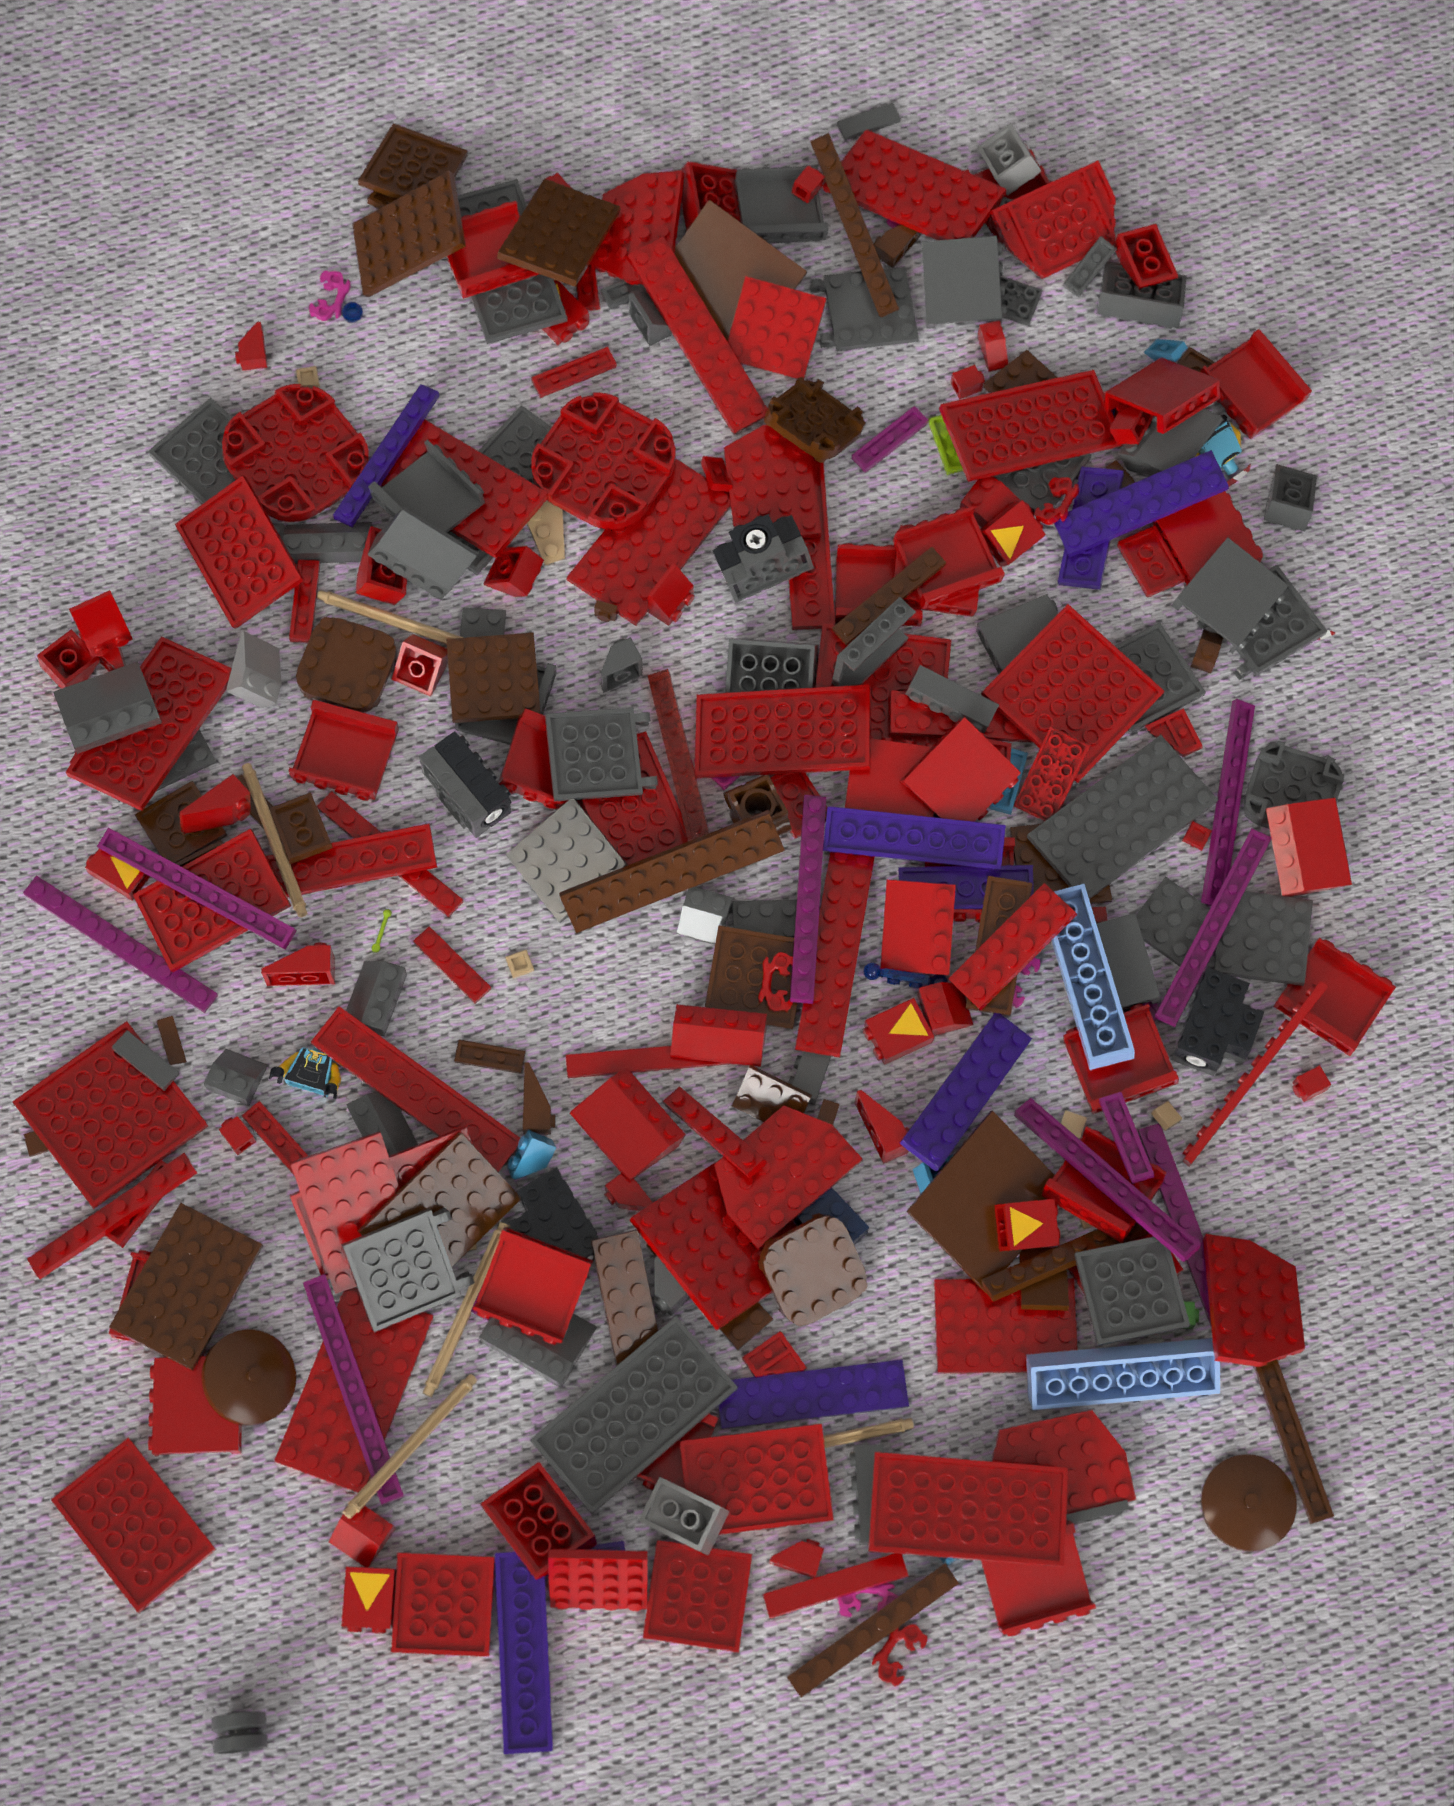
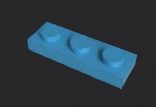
M1011 748L1010 762L1021 772L1017 777L1019 781L1011 789L1007 787L1002 792L1003 798L995 805L992 803L990 806L991 810L1011 815L1028 756L1027 752Z

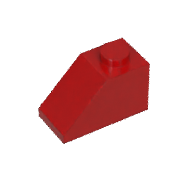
M1000 320L980 324L977 337L988 372L1001 370L1008 365L1006 340Z
M261 321L256 322L238 342L239 351L235 352L236 363L241 364L242 371L268 368Z
M1130 406L1117 414L1109 430L1117 444H1139L1154 415Z
M622 1173L605 1185V1198L611 1205L616 1204L620 1209L641 1211L653 1203L635 1179L628 1181Z
M807 1539L806 1542L800 1541L771 1556L769 1564L815 1578L824 1548L820 1547L821 1543L811 1539Z

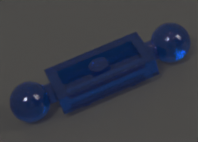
M874 962L868 963L863 969L864 976L868 980H876L881 977L887 979L886 983L900 985V982L909 983V987L916 989L923 985L948 982L944 975L936 974L933 977H929V975L894 969H882Z

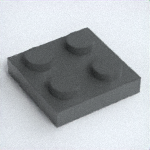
M463 607L460 636L467 638L504 635L506 610Z

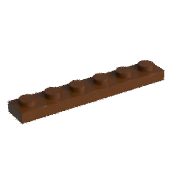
M931 547L832 627L833 632L847 646L899 597L904 600L946 565L945 560Z

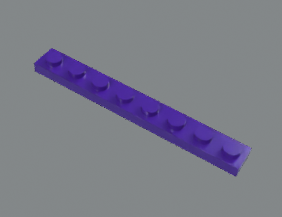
M422 384L419 385L334 512V520L350 527L354 526L372 499L368 486L374 481L379 486L382 484L440 397L439 391Z

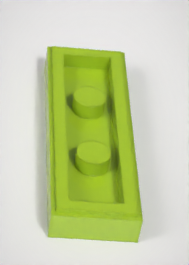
M942 415L928 418V424L946 475L962 472L963 468Z

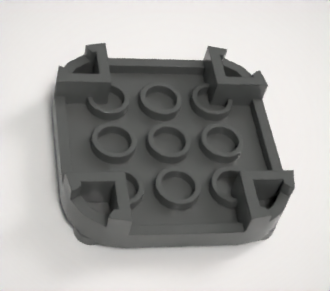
M1277 741V743L1262 748L1255 761L1244 797L1243 808L1246 818L1259 826L1269 829L1266 808L1336 798L1337 801L1344 782V774H1342L1341 768L1336 764V759L1330 756L1326 759L1285 746L1286 742Z

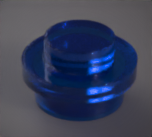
M348 302L342 309V316L347 322L354 323L362 318L363 309L356 302Z

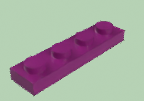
M913 406L853 453L851 459L865 473L925 427L928 424V419Z
M1118 1092L1100 1098V1106L1131 1183L1134 1184L1154 1177L1153 1169L1122 1093Z

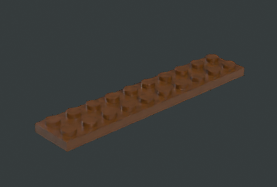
M766 810L559 892V896L576 933L781 853L785 849L770 812Z

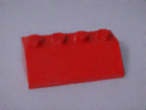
M677 1004L673 1022L671 1057L761 1067L767 1031V1014Z

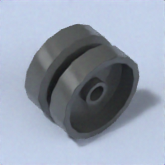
M239 1711L211 1718L213 1732L228 1733L226 1736L217 1737L213 1740V1754H232L268 1748V1736L265 1733H252V1730L262 1729L267 1725L266 1712Z

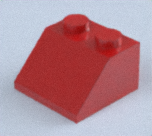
M528 546L506 548L495 559L483 585L514 597L528 596L536 577L541 571L544 559Z
M674 563L670 565L648 594V613L668 626L673 621L677 622L679 620L683 607L685 605L689 606L695 597L694 585Z
M72 629L37 655L40 667L61 689L88 680L100 662L98 656L92 658L86 644Z
M410 635L402 642L391 680L431 697L448 664L447 648L417 635Z
M939 982L919 988L918 1000L924 1018L934 1036L974 1025L969 1009H966L967 1002L964 994L952 983Z
M364 1505L360 1512L355 1513L351 1519L344 1514L342 1515L329 1543L363 1567H370L396 1528Z

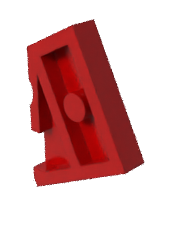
M781 1331L742 1357V1360L754 1377L800 1372L807 1369Z

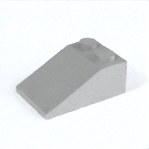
M1009 123L978 146L996 181L1001 187L1006 188L1007 196L1041 172L1040 167L1012 123Z
M242 631L226 691L261 708L277 703L281 688L279 648Z
M659 1477L639 1522L709 1556L729 1511Z

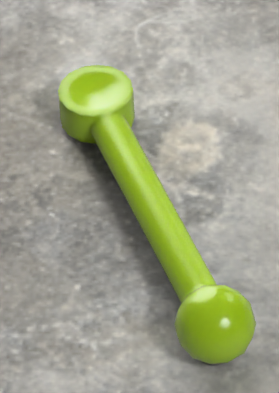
M390 909L383 911L384 918L376 943L371 947L375 953L381 949L380 942L388 917L392 915Z

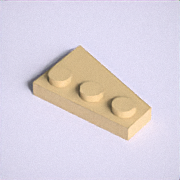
M547 501L527 523L540 556L544 559V565L565 559L563 509Z

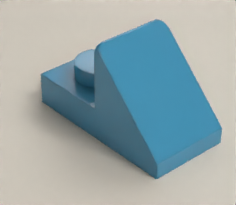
M1156 339L1144 353L1153 361L1162 357L1176 363L1188 347L1184 341Z

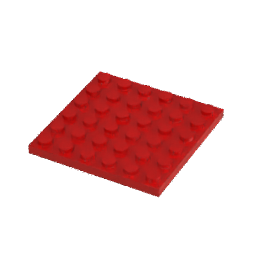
M1067 604L982 691L981 695L999 704L997 710L1039 748L1050 726L1091 744L1075 778V781L1079 783L1165 691Z
M822 623L815 688L835 687L832 684L837 656L847 647L833 632L832 627L835 625ZM905 634L908 637V641L861 684L871 686L872 739L881 740L883 737L892 738L894 742L903 743L904 740L916 742V745L925 746L926 743L936 744L940 737L889 735L891 690L907 691L920 665L948 679L952 639Z
M127 1021L12 1101L93 1209L208 1127V1124L174 1081L165 1091L162 1090L112 1049V1046L127 1030L143 1042Z
M713 1163L633 1215L629 1221L717 1331L768 1296L772 1291L758 1264L764 1246L757 1250L727 1216L714 1168L715 1163ZM792 1221L772 1239L779 1237L780 1235L792 1230L797 1226Z

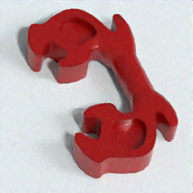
M1054 477L1048 484L1053 497L1061 498L1064 494L1066 496L1058 508L1054 509L1051 503H1044L1045 508L1040 511L1039 507L1035 509L1034 515L1036 520L1046 525H1052L1060 518L1064 522L1068 516V509L1073 499L1080 492L1078 484L1076 483L1073 487L1069 477Z
M779 952L774 956L770 964L768 957L763 961V981L758 994L759 1003H762L765 997L767 1007L772 1012H787L793 1004L790 1000L788 1002L784 1000L783 996H786L788 992L778 990L776 994H773L771 982L772 974L775 970H778L782 976L790 975L787 968L789 965L792 966L793 957Z
M915 1624L907 1625L900 1631L897 1628L890 1633L882 1649L872 1659V1666L876 1662H880L878 1667L879 1679L893 1684L894 1687L900 1685L905 1678L904 1676H896L897 1669H903L899 1662H888V1657L897 1642L903 1639L905 1647L910 1651L915 1650L913 1644L916 1642H920L921 1649L927 1644V1635H924Z

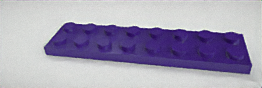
M1212 450L1070 510L1064 522L1060 518L1054 525L1070 558L1229 490V486Z
M828 806L823 851L1001 870L1006 825Z
M994 1013L903 1137L900 1144L937 1172L1032 1038L1003 1015Z
M903 1359L732 1379L738 1389L719 1405V1414L722 1430L909 1407Z
M515 1552L495 1553L504 1755L553 1751L545 1576L536 1580Z

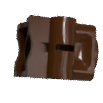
M762 775L746 782L744 785L737 786L723 793L730 809L729 815L733 823L751 817L752 815L749 814L751 811L764 812L769 810L779 836L792 830L788 819V811L769 775Z

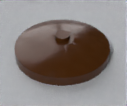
M238 1330L220 1339L208 1352L202 1368V1386L209 1404L221 1417L239 1425H259L278 1416L290 1403L296 1387V1369L289 1351L277 1338L260 1330Z
M1236 1455L1220 1462L1207 1476L1201 1491V1510L1208 1528L1221 1542L1237 1550L1255 1552L1274 1546L1288 1534L1296 1517L1297 1499L1290 1479L1275 1463L1257 1455Z

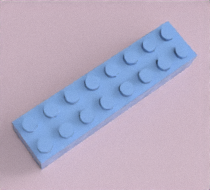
M1085 884L1054 891L1077 913V916L1052 940V944L1089 1070L1134 1059L1135 1050Z
M1212 1338L1026 1355L1027 1390L1032 1410L1220 1393V1361H1215Z

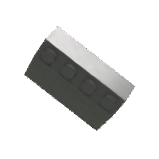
M1107 261L1103 271L1097 314L1104 317L1122 318L1125 321L1133 320L1147 325L1155 324L1169 329H1179L1184 309L1187 276L1178 274L1176 279L1139 289L1120 263Z
M1204 408L1165 434L1157 432V417L1154 416L1140 443L1125 444L1118 454L1127 470L1152 476L1194 458L1223 419L1221 416Z
M403 507L376 535L367 555L376 562L388 567L394 573L406 578L415 586H419L427 591L431 596L441 600L451 591L475 559L478 552Z
M730 638L725 693L814 688L819 644Z
M138 661L53 692L77 754L162 723Z
M573 1314L562 1343L557 1342L556 1345L545 1342L542 1336L537 1334L534 1336L526 1335L521 1332V1328L514 1325L512 1328L499 1324L498 1319L491 1317L480 1334L479 1339L481 1343L562 1388L597 1327Z

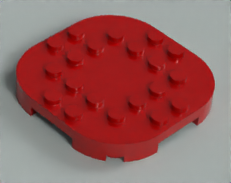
M290 384L275 390L273 396L243 414L241 412L237 413L228 422L222 440L223 460L235 480L242 475L245 476L267 515L285 522H298L312 518L344 498L369 460L368 446L361 432L357 433L337 408L332 396L318 387L313 386V388L301 386V384Z
M594 392L590 396H577L563 406L560 410L561 415L540 444L537 443L533 451L531 468L534 484L548 492L549 498L547 501L592 526L602 529H619L632 525L645 515L673 473L676 461V447L673 436L657 418L651 420L620 403L619 398L614 395Z

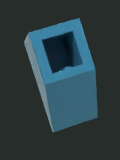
M528 1130L526 1135L520 1138L515 1156H512L508 1162L507 1168L511 1178L517 1180L547 1168L557 1148L553 1140Z

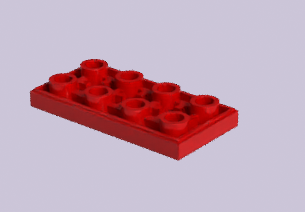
M1050 726L1016 798L1014 807L1043 821H1046L1061 810L1091 744Z

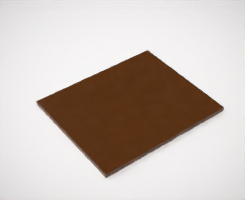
M710 200L675 247L674 254L727 342L745 276L795 290L808 273Z
M992 1110L906 1212L987 1293L982 1286V1279L1007 1269L1022 1251L1021 1249L999 1252L994 1205L1047 1200L1042 1196L1044 1186L1048 1179H1052L1055 1175Z

